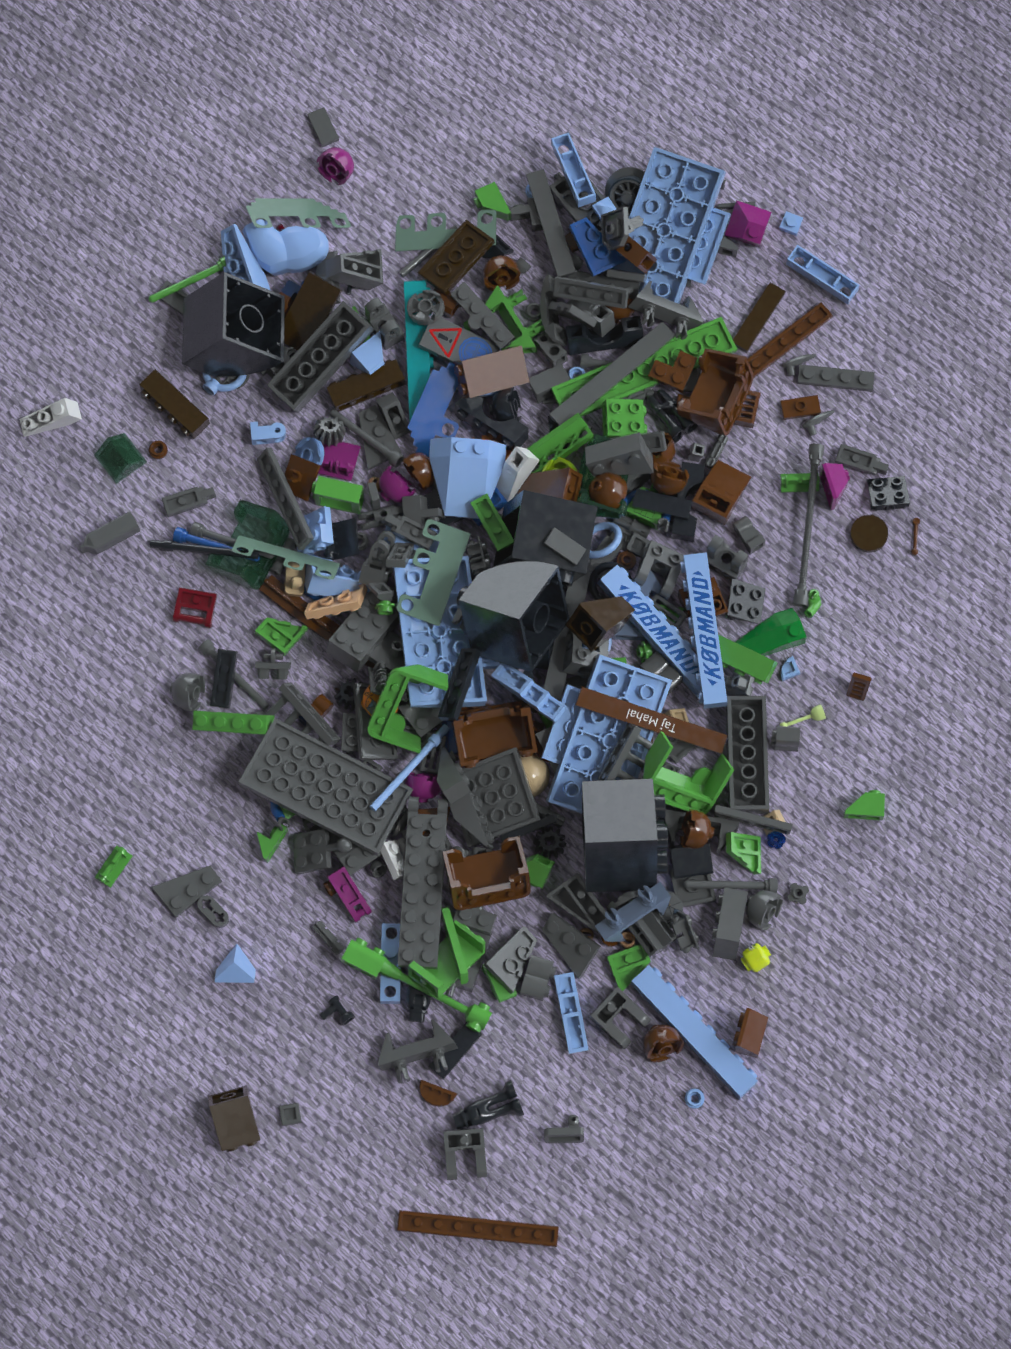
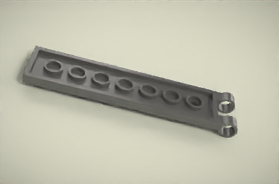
M409 797L398 967L408 968V965L415 961L424 969H437L444 874L442 852L445 851L448 799L438 798L437 815L418 814L419 797ZM426 830L430 832L428 837L422 834Z

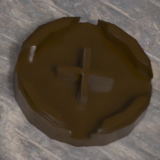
M863 515L852 524L850 538L857 549L859 548L866 553L876 552L882 549L887 541L888 527L877 516Z

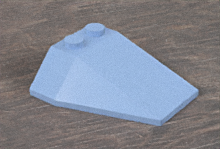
M457 437L430 439L429 460L444 516L479 519L470 502L485 494H488L491 499L505 463L506 445L491 440Z

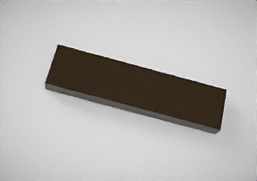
M771 282L768 284L733 338L737 348L748 353L786 294L785 290Z

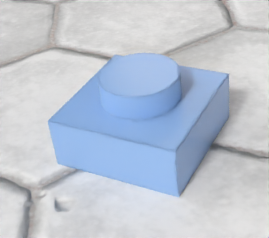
M786 211L779 230L797 236L803 217Z

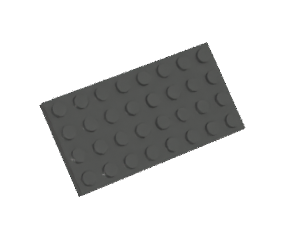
M276 718L273 720L238 782V785L341 838L348 839L351 843L376 856L379 854L413 791L411 787L401 783L374 812L369 806L394 780L393 778Z

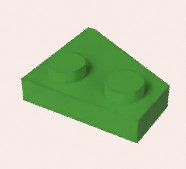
M267 617L255 630V634L285 656L307 632L308 627L304 625L302 627L291 625V622L277 621Z
M641 945L607 956L616 984L622 991L651 962L649 955Z

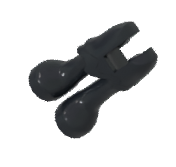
M659 389L657 394L663 404L660 405L652 395L647 398V404L654 415L659 417L666 425L668 433L675 444L683 437L684 432L690 434L698 427V424L680 417L677 412V401L671 398L666 391ZM673 414L681 424V427L669 415Z

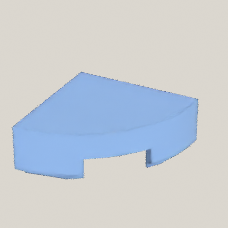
M793 656L788 658L782 666V681L800 675Z

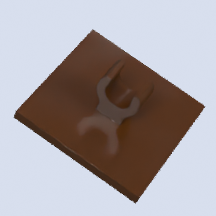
M291 454L284 475L294 496L309 501L312 485L316 481L321 465Z

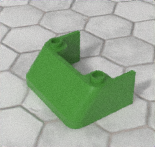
M415 664L395 668L390 672L369 720L368 733L373 738L420 753L421 737L403 731L405 719L402 715L395 712L408 682L415 684L423 682L447 691L448 675Z
M660 731L645 757L643 779H653L654 795L664 794L666 804L685 811L693 809L707 814L734 772L733 767L725 755L721 754L712 770L706 767L699 768L692 777L664 768L662 766L672 751L673 746L664 732Z

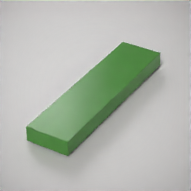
M448 907L442 908V921L461 984L468 983V970L451 912Z

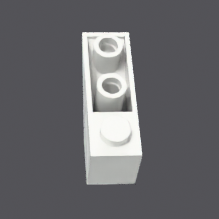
M63 398L19 420L23 436L26 437L71 425L82 418L78 402Z
M517 446L514 448L505 461L496 487L508 502L515 496L540 461L526 448Z

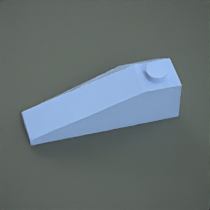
M233 224L222 230V254L225 256L226 266L223 267L224 272L270 290L266 275L237 225Z
M307 564L305 575L306 591L313 596L340 595L342 591L347 589L352 592L360 589L359 585L362 583L358 582L361 571L358 573L354 572L349 568L350 566L344 564L343 567L339 566L334 579H327L315 575L317 567ZM328 571L319 572L323 576H331V573Z

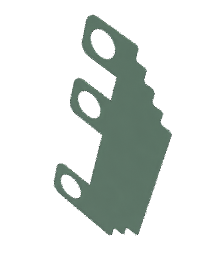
M255 198L256 202H251V206H246L251 220L257 228H271L272 223L269 216H299L302 225L306 228L321 227L317 216H329L334 227H351L345 213H340L337 209H331L330 206H324L322 202H316L313 198ZM307 218L316 221V225H307L304 220ZM340 218L345 220L346 224L343 226L337 225L334 220ZM256 219H265L268 224L265 226L256 223Z

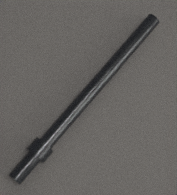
M173 540L150 541V547L161 548L164 551L170 552L178 550L250 559L259 558V552L253 551L251 556H245L235 553L229 548L175 543ZM237 549V551H239V552H241V553H248V552H249V551H247V550H238V549Z

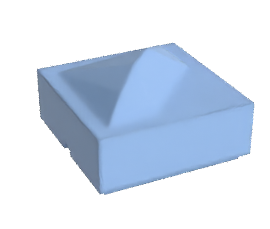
M609 197L592 205V209L600 220L601 215L616 210Z

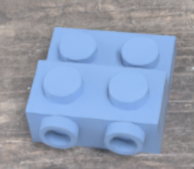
M324 506L304 515L314 539L304 550H298L297 547V552L314 555V552L325 550L327 546L334 544L330 507Z

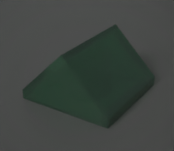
M125 433L108 437L94 454L116 484L147 463Z

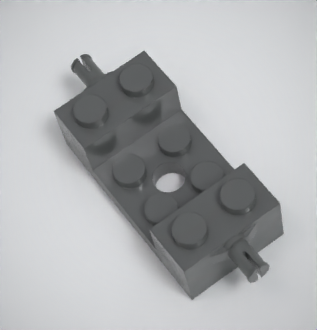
M558 172V175L556 173L554 178L557 181L549 186L555 204L560 210L564 208L575 222L587 217L602 233L601 220L592 209V205L603 200L604 196L590 180L596 194V202L590 203L591 206L589 208H578L565 176L563 177L560 172ZM581 192L578 196L579 198L588 196L589 194L587 192Z
M483 906L457 910L453 922L457 920L459 923L465 924L475 935H480L486 942V953L497 915L485 911ZM485 953L468 969V983L461 984L458 979L446 990V996L453 998L455 988L472 993Z

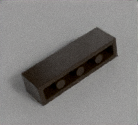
M397 360L384 361L385 364L371 375L363 372L358 375L352 374L341 382H332L326 388L334 409L340 412L405 385V378Z
M156 369L139 384L141 395L146 400L151 399L154 402V407L159 412L164 411L168 415L167 419L173 425L177 423L181 427L180 431L186 437L191 436L195 439L210 424L209 418Z

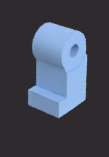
M250 422L252 445L279 443L286 438V429L282 423L276 422L271 426H258V422Z

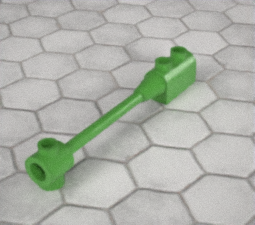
M357 938L356 941H350L340 962L375 980L379 973L396 980L399 979L465 1014L466 1027L477 1033L484 1030L492 1014L489 1011L490 1006L480 1002L479 1005L473 1004L467 1007L444 994L437 998L391 963L384 956L385 951L374 947L372 950L366 947L368 943L360 938Z

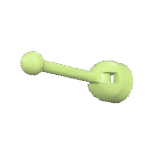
M820 704L813 707L809 715L787 723L782 722L780 726L788 727L810 718L821 721L826 719V716Z

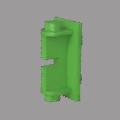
M811 473L780 474L781 493L808 492ZM817 476L816 492L819 491L820 476Z
M116 846L95 878L111 888L133 856L123 847Z

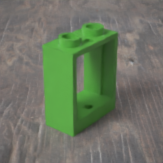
M318 476L317 482H313L311 492L313 493L316 505L354 514L361 513L364 501L362 485Z

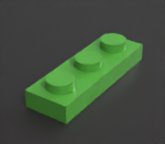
M488 494L470 502L497 551L501 552L513 545L514 539Z

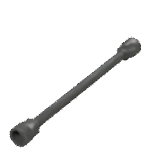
M815 443L809 444L808 454L812 467L807 498V517L804 527L799 585H797L793 596V605L799 607H808L809 597L806 579L812 533L811 526L814 514L817 469L824 455V445Z

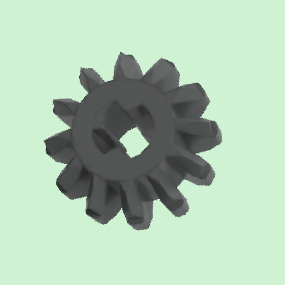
M322 416L321 420L316 421L313 428L315 438L321 441L322 445L327 444L328 447L330 445L337 446L338 443H342L346 431L343 421H338V417L333 419L330 416L328 418Z

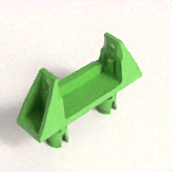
M496 286L485 305L493 313L499 310L505 324L515 336V340L510 345L502 348V350L511 346H522L523 353H536L537 349L532 341V337L545 331L542 321L538 320L527 328L523 327L513 310L514 306L527 300L523 290L520 289L518 292L507 297L504 296L499 286Z

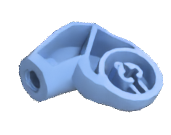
M265 219L256 220V223L265 226L268 224ZM251 222L242 229L244 238L260 267L274 276L310 270L319 265L326 258L329 251V242L326 235L317 228L292 226L279 232L273 226L271 228H257Z

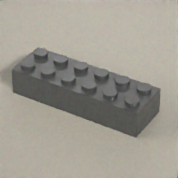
M342 301L267 386L294 411L299 413L351 356V353L374 331V328L349 304Z
M727 696V760L734 769L728 780L729 808L755 815L768 814L769 778L766 696Z

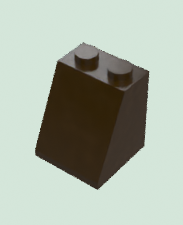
M622 596L582 602L565 625L593 652L621 631L635 609Z
M247 1086L208 1096L209 1108L222 1151L231 1152L237 1150L239 1146H252L257 1144V1141H260V1134Z

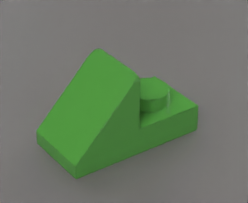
M281 824L283 831H280L275 826L270 833L271 839L257 832L264 862L268 863L288 832L287 826Z

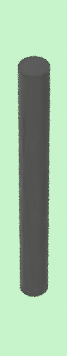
M454 225V226H452L450 229H458V228ZM437 249L424 250L400 270L399 274L404 278Z

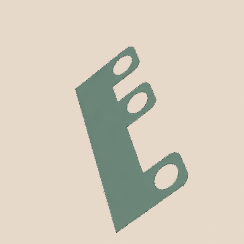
M492 209L480 210L477 214V227L493 238L495 241L493 245H496L497 213ZM445 213L429 214L427 217V231H415V217L413 215H400L396 224L395 251L439 249L457 229H446ZM485 213H490L493 216V220L488 224H484L481 221V217ZM435 216L442 218V224L439 227L431 225V219ZM404 218L411 220V226L408 229L400 227V221Z
M240 535L232 548L233 552L245 556H251L255 549L284 557L283 565L295 570H302L305 564L316 566L315 575L327 579H334L340 563ZM237 548H246L249 552L241 553L237 551ZM288 562H296L300 567H291L288 565ZM328 571L331 573V576H323L319 572Z

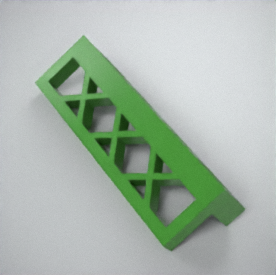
M579 413L527 448L540 460L537 463L539 468L531 473L542 472L544 466L550 461L547 459L551 454H555L551 460L558 459L557 457L565 458L595 437ZM587 431V435H585L582 438H579V435L581 433ZM571 443L567 449H563L564 445Z

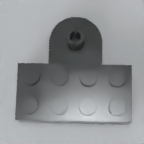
M372 591L365 596L361 608L353 611L328 640L326 653L357 673L368 660L373 664L382 660L386 663L385 670L390 673L395 668L405 666L402 637L392 632L400 623L399 612L395 604L393 614L379 615L375 607L382 600L377 598Z

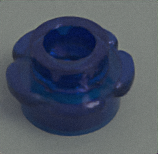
M773 831L767 835V844L771 848L780 849L786 842V837L783 833Z

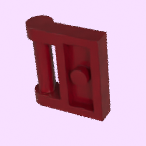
M179 587L173 622L179 623V621L211 628L217 594ZM181 610L199 611L207 613L206 618L182 614Z

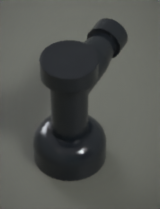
M336 995L328 1001L330 1006L319 1015L325 1020L337 1011L341 1016L339 1021L344 1026L352 1021L355 1015L351 1011L347 1012L339 1002L340 998Z

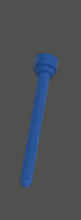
M177 527L173 534V541L177 543L191 542L202 546L233 548L190 535L186 529ZM259 556L258 559H250V558H245V559H248V560H252V561L257 562V561H259L260 556Z

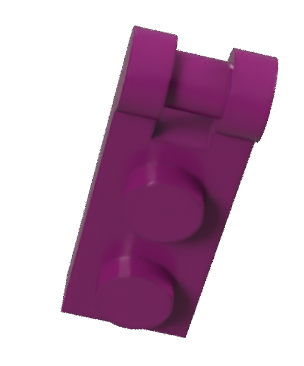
M344 866L327 876L355 923L360 921V918L365 914L369 915L372 913V910ZM360 903L362 908L355 911L354 906Z

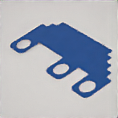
M451 362L448 363L446 368L442 366L439 371L432 370L407 427L412 431L410 436L414 438L413 445L417 447L416 452L424 453L427 457H429L430 439H434L435 435L442 438L455 437L459 429L457 422L444 417L456 387L459 385L458 378L454 373L455 364ZM446 423H450L454 427V432L449 436L442 432V427Z

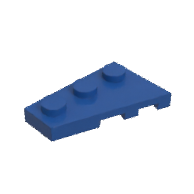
M587 217L568 226L592 277L627 261L616 250H608L602 243V233Z

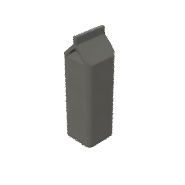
M129 511L88 533L83 545L80 546L82 553L89 552L97 555L140 532V528Z

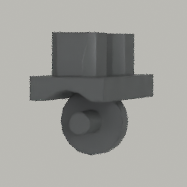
M276 648L271 649V654L264 653V659H271V662H255L259 679H269L270 669H277L276 679L286 680L289 669H291V662H276V660H283V654H276Z
M724 676L726 695L751 696L753 692L751 684L755 678L752 676Z

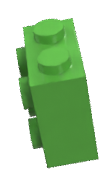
M606 399L602 403L603 438L631 435L638 432L640 434L647 433V425L644 424L646 406H643V400Z

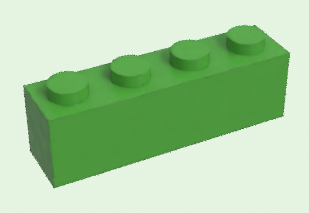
M718 634L723 667L727 668L728 665L734 667L735 673L742 676L748 674L754 677V682L762 684V682L769 683L778 664L776 661Z
M194 711L192 730L265 735L275 716Z

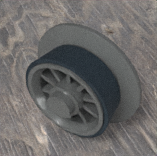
M635 167L618 169L609 177L605 186V196L610 198L616 209L628 207V217L632 211L645 171Z

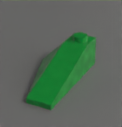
M790 608L774 613L737 640L736 643L763 656H767L805 644L807 636L800 618L794 609Z

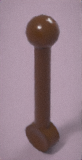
M914 518L912 521L914 536L911 554L914 556L918 554L917 533L918 525L920 524L919 518Z

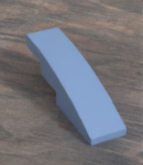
M501 663L491 675L510 692L554 723L558 721L567 709L565 704L552 697L548 691L535 684L531 678L512 666Z
M574 972L554 975L568 1052L571 1054L587 1051L588 1044Z

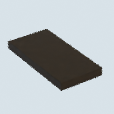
M466 219L417 272L418 276L444 295H447L495 241Z
M309 272L284 319V343L298 351L329 317L342 290L313 272Z

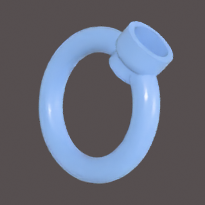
M202 372L205 381L203 388L212 396L218 391H232L243 384L247 375L238 376L232 383L220 384L216 379L211 378L209 374Z
M601 522L594 525L593 534L601 530H611L614 532V539L602 550H590L589 558L605 557L619 546L622 539V531L618 525L611 522Z

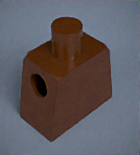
M628 236L625 245L617 249L620 254L645 274L657 261V258L630 236Z

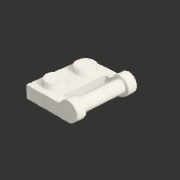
M404 838L386 841L380 850L393 880L404 878L406 849Z

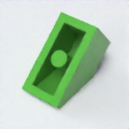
M495 182L475 190L473 201L477 209H492L496 211L497 218L506 221L511 220V212Z
M870 790L869 793L865 792L845 810L844 818L883 820L885 794L880 793L878 790Z

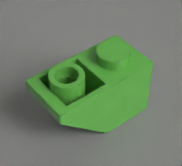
M539 854L526 857L530 885L543 888L555 862Z

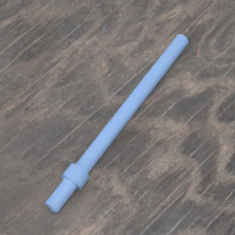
M444 724L436 734H432L429 737L428 743L421 749L420 753H417L369 806L371 810L375 812L433 747L436 748L441 743L443 736L450 730L447 725Z

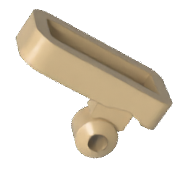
M288 562V565L291 567H300L296 562ZM306 564L302 570L285 567L284 593L288 596L301 597L303 595Z

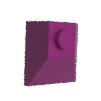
M736 200L724 236L760 247L772 212Z
M824 463L822 464L819 476L830 510H834L847 487L850 476L848 470H844L843 464Z

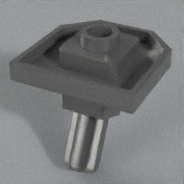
M621 207L601 215L602 243L608 250L623 247L629 233L641 227L644 219L639 215L629 219L628 207Z

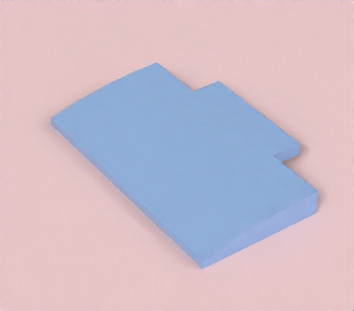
M657 147L653 148L629 219L638 215L644 219L643 225L634 229L633 232L629 233V236L657 258V261L646 273V281L640 282L639 293L649 281H652L653 295L679 304L688 279L706 285L731 215L728 212L714 208L726 174L724 170ZM625 258L626 262L612 268L645 274L627 258Z
M463 556L439 626L399 612L405 666L419 664L448 675V685L461 648H470L468 636L460 628L461 622L457 625L452 623L458 608V593L462 587H469L470 583H472L469 556ZM417 558L421 564H427L430 558ZM409 559L405 568L393 567L397 604L400 596L403 594L420 599L429 570L415 566L413 559ZM405 599L402 601L401 606L404 610L410 611L413 609L414 604L411 600ZM482 656L479 657L462 707L485 706L487 696L483 669H496L500 662ZM408 682L410 707L441 708L446 694L445 690L423 682L419 684Z
M597 654L586 688L661 713L672 680ZM566 684L560 702L565 704L567 709L556 723L553 722L541 758L559 764L546 801L582 813V781H597L628 722L575 705L580 689ZM637 726L641 728L640 736L651 742L654 731ZM634 743L630 751L644 760L648 749L638 743ZM625 760L621 767L624 772L638 779L641 767L629 760ZM619 777L615 778V780H623Z

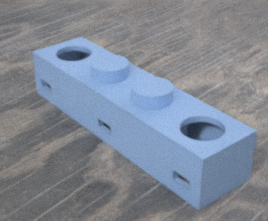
M569 132L551 138V146L578 208L596 202L595 191ZM565 145L569 148V151L560 154L558 148ZM581 192H587L589 194L588 196L579 198L578 196Z
M799 245L795 247L787 258L786 265L847 305L859 290V284ZM797 257L803 258L804 265L794 262V259ZM847 287L850 289L851 294L847 296L840 292V290Z
M382 923L381 949L385 951L384 956L398 967L400 924ZM387 929H396L397 936L394 939H389L386 936ZM381 974L380 1003L400 1004L401 980ZM393 986L396 989V994L393 997H387L384 993L386 987Z

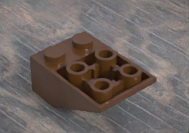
M718 460L700 486L692 501L691 508L725 525L752 477Z

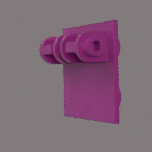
M345 442L338 443L337 446L330 445V447L324 444V459L318 474L352 481L361 446Z

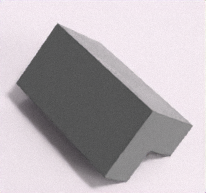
M654 909L628 927L649 957L662 952L677 938L657 909Z

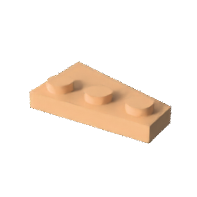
M361 584L359 585L360 589L352 592L347 589L335 598L328 596L308 603L304 612L306 619H319L325 615H338L344 611L352 612L361 608L368 590L367 586Z

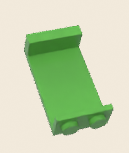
M455 920L453 923L468 970L485 953L486 942L480 935H475L465 924ZM447 937L439 944L437 969H424L415 961L408 965V976L437 998L459 979Z

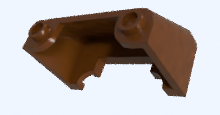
M705 348L698 360L702 373L690 398H683L678 402L677 412L680 417L717 434L727 436L753 382V372L746 356Z
M522 700L461 711L458 720L451 721L461 767H475L479 759L489 758L515 747L518 749V754L522 757H530L533 753L537 752L530 707Z
M519 836L506 838L501 843V850L463 857L462 852L456 849L442 852L453 906L457 910L472 909L521 899L528 896L531 892L529 870Z

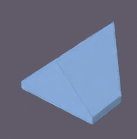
M380 331L351 353L350 364L370 375L385 364L383 361Z
M238 944L235 945L216 969L215 982H255L256 969Z

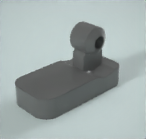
M569 1116V1127L544 1129V1142L549 1144L584 1142V1128L579 1127L578 1116Z

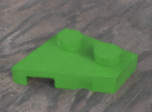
M734 832L726 833V853L754 875L761 874V837Z

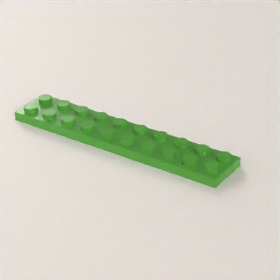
M719 317L688 330L687 338L684 340L680 339V335L677 338L674 337L581 413L580 416L582 417L601 409L602 403L606 399L627 398L648 387L660 384L648 378L655 360L673 367L679 352L683 351L697 357L694 370L700 367L698 360L705 348L727 353L737 352V347L723 318ZM611 363L551 387L558 406Z

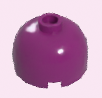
M339 147L325 150L317 159V163L319 162L320 165L318 167L320 174L331 183L332 178L339 183L338 185L345 184L354 171L352 157L346 150Z
M389 465L379 478V487L382 490L380 494L386 501L391 499L394 502L402 503V497L413 496L416 490L414 488L411 491L407 486L411 485L410 482L397 470L391 471L392 466Z
M411 772L404 779V784L413 789L410 796L419 797V802L427 803L428 799L435 798L441 791L437 782L438 774L422 773L415 776V772Z

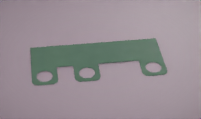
M429 519L425 523L423 535L439 542L436 553L418 548L413 558L415 566L429 570L428 577L420 599L406 594L401 595L397 604V611L439 626L470 533ZM431 524L439 527L440 531L435 536L430 535L427 531L428 526ZM420 553L428 554L430 560L427 564L418 562L417 557ZM405 599L411 600L414 604L413 609L410 611L404 610L401 606L402 601Z

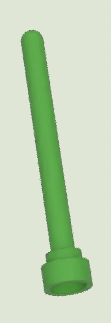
M225 256L220 258L216 265L149 296V302L154 303L214 273L223 272V267L226 266Z

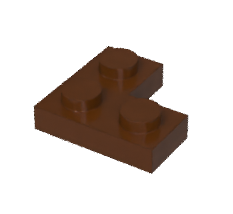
M680 351L673 367L655 360L648 378L682 393L695 366L697 357Z

